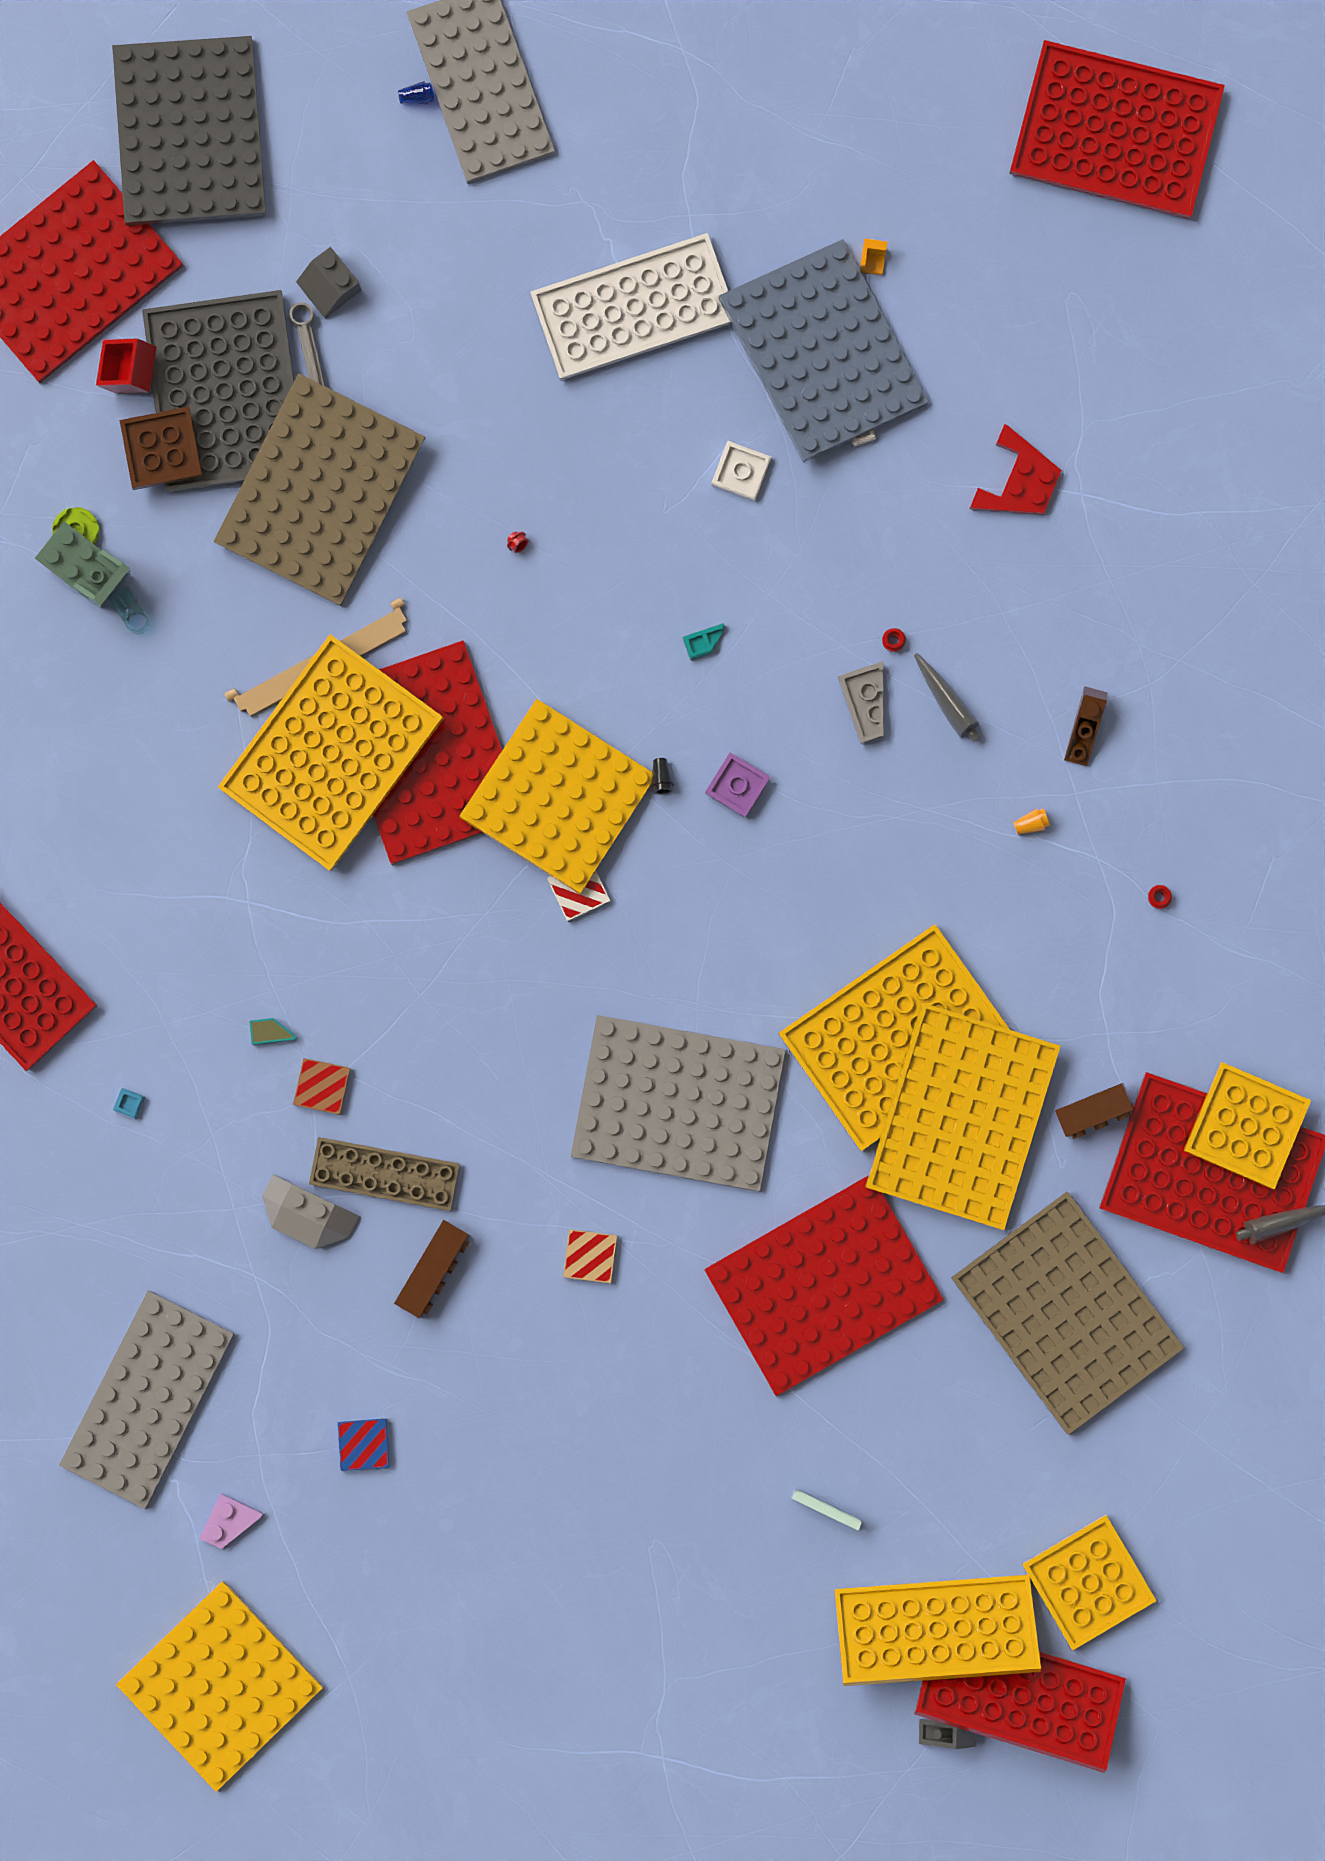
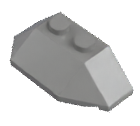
M272 1175L262 1195L271 1227L314 1249L349 1238L359 1218L358 1215L275 1175Z

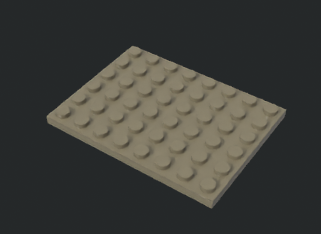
M298 373L213 542L341 606L425 440V436Z
M1068 1192L1062 1194L951 1277L1067 1435L1184 1349Z

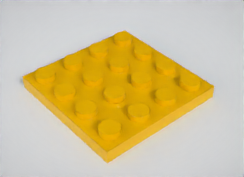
M1220 1062L1184 1151L1270 1189H1275L1311 1100Z
M1107 1515L1098 1518L1022 1563L1072 1651L1156 1602L1154 1595Z

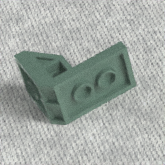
M63 521L35 557L38 562L98 608L102 606L130 569L103 549H99L65 521Z

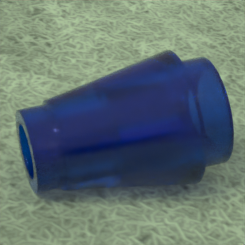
M422 81L398 90L401 104H429V102L434 101L433 87L430 82Z

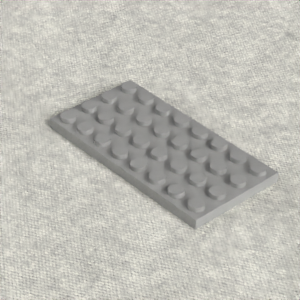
M439 0L406 11L467 184L555 154L501 0Z
M147 1291L59 1466L146 1509L234 1333L151 1291Z

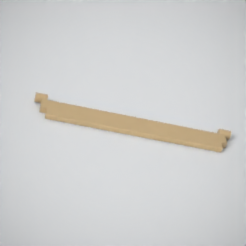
M401 597L390 603L394 609L393 612L345 637L340 642L359 656H363L405 633L406 630L402 623L407 620L400 609L405 606ZM314 655L241 695H238L235 688L224 693L228 702L234 699L240 711L246 709L251 717L282 700Z

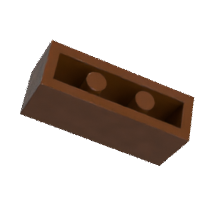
M1121 1083L1059 1108L1055 1112L1065 1137L1071 1135L1073 1139L1086 1135L1085 1129L1094 1126L1096 1131L1108 1126L1107 1120L1116 1117L1120 1121L1130 1117V1111L1135 1109L1124 1083Z

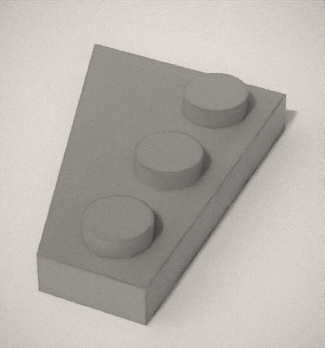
M882 661L838 676L860 744L883 737Z

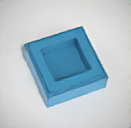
M121 1088L113 1110L137 1119L145 1096Z

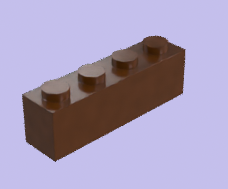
M443 1220L394 1304L417 1318H421L422 1315L427 1316L434 1305L430 1302L435 1294L439 1296L446 1285L443 1279L447 1273L452 1274L458 1264L455 1260L459 1252L464 1254L471 1242L468 1240L469 1234Z

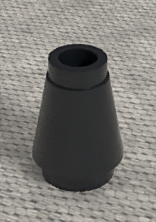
M656 758L653 760L651 788L655 794H669L673 791L674 782L667 759Z

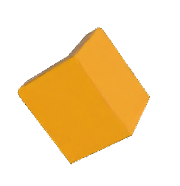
M864 238L860 264L861 273L883 274L887 241Z

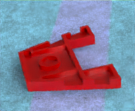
M1004 424L996 445L1018 454V457L1002 495L998 496L978 488L969 509L1043 515L1061 469L1011 427Z

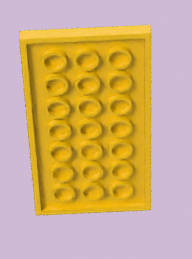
M1029 1575L834 1590L843 1686L1041 1672Z

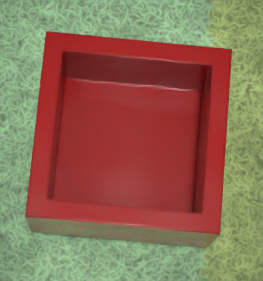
M138 338L103 340L96 386L113 393L150 392L157 346Z

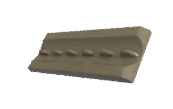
M318 1137L309 1184L451 1211L460 1164Z

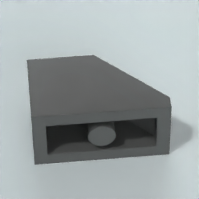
M919 1719V1744L952 1749L976 1747V1733L931 1719Z

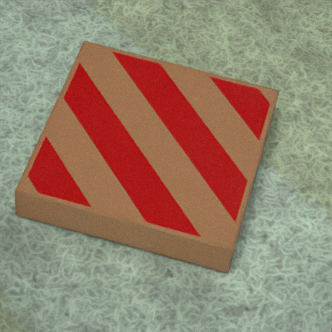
M303 1058L293 1105L340 1115L351 1068Z

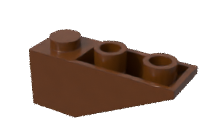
M1084 686L1064 760L1084 766L1088 765L1106 706L1107 692Z

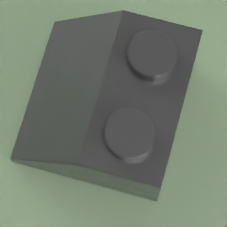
M331 246L314 258L296 281L324 318L328 317L362 291L358 280Z

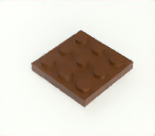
M189 406L119 420L133 490L203 477Z

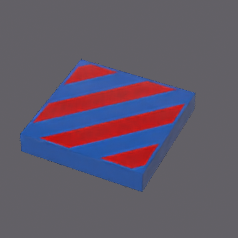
M386 1418L337 1422L341 1471L390 1467Z

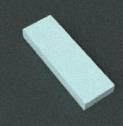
M796 1489L792 1494V1499L856 1530H859L862 1524L860 1519Z

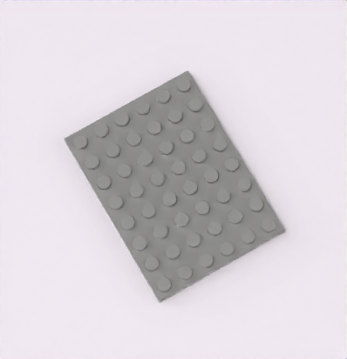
M597 1015L571 1157L760 1192L785 1049Z

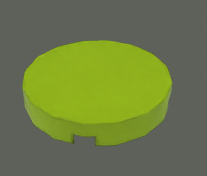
M82 507L67 508L56 516L52 525V534L65 521L94 545L98 541L100 527L97 519L90 511Z

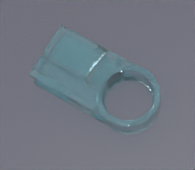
M127 585L108 597L126 627L132 633L142 634L149 628V617L143 611ZM134 614L145 616L146 622L141 629L134 630L129 626V620Z

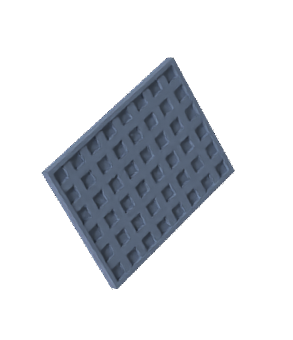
M844 239L719 295L718 299L802 462L928 404V400Z

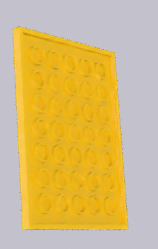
M330 634L224 777L218 788L326 869L332 871L444 717Z
M936 924L778 1033L860 1151L881 1137L922 1003L1009 1029Z

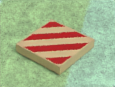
M569 1229L563 1277L611 1283L617 1235Z

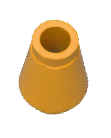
M1036 808L1013 822L1018 835L1044 831L1046 827L1050 826L1044 808L1040 810Z

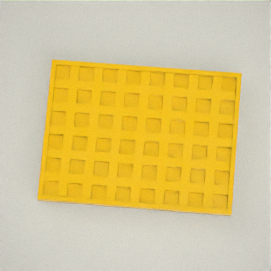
M922 1003L865 1187L1004 1230L1061 1046Z

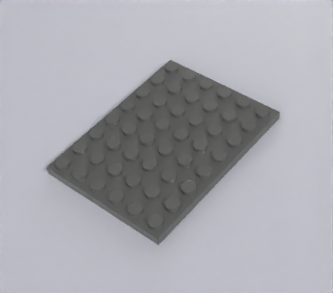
M252 36L112 45L125 225L266 216Z
M282 290L142 309L146 342L157 346L151 380L155 413L189 406L203 477L165 484L166 493L243 483L294 382Z

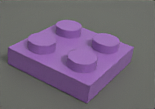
M730 752L705 791V794L746 818L770 780V776Z

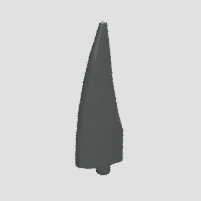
M916 653L914 655L916 662L948 722L960 738L967 734L972 742L977 741L981 737L975 729L979 726V722L949 684L931 665Z
M1325 1205L1298 1208L1243 1222L1245 1229L1236 1232L1237 1240L1249 1239L1251 1245L1287 1233L1324 1216Z

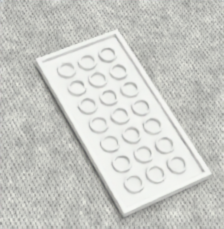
M708 233L530 292L560 381L731 324L718 299L719 295L727 292L728 289Z

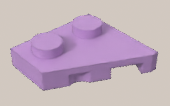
M220 1494L199 1539L222 1549L259 1520L264 1513L224 1494Z

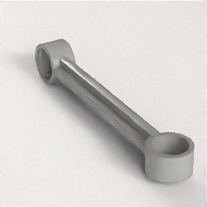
M299 302L291 307L290 319L293 326L298 329L309 379L325 386L311 327L314 321L313 310L307 303ZM299 309H305L310 313V317L306 322H297L293 319L294 313Z

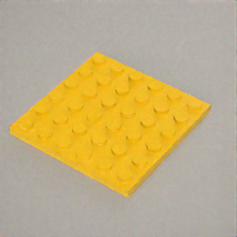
M536 698L459 818L576 893L581 894L650 787L652 772Z
M224 1580L116 1684L215 1792L323 1688L317 1679Z

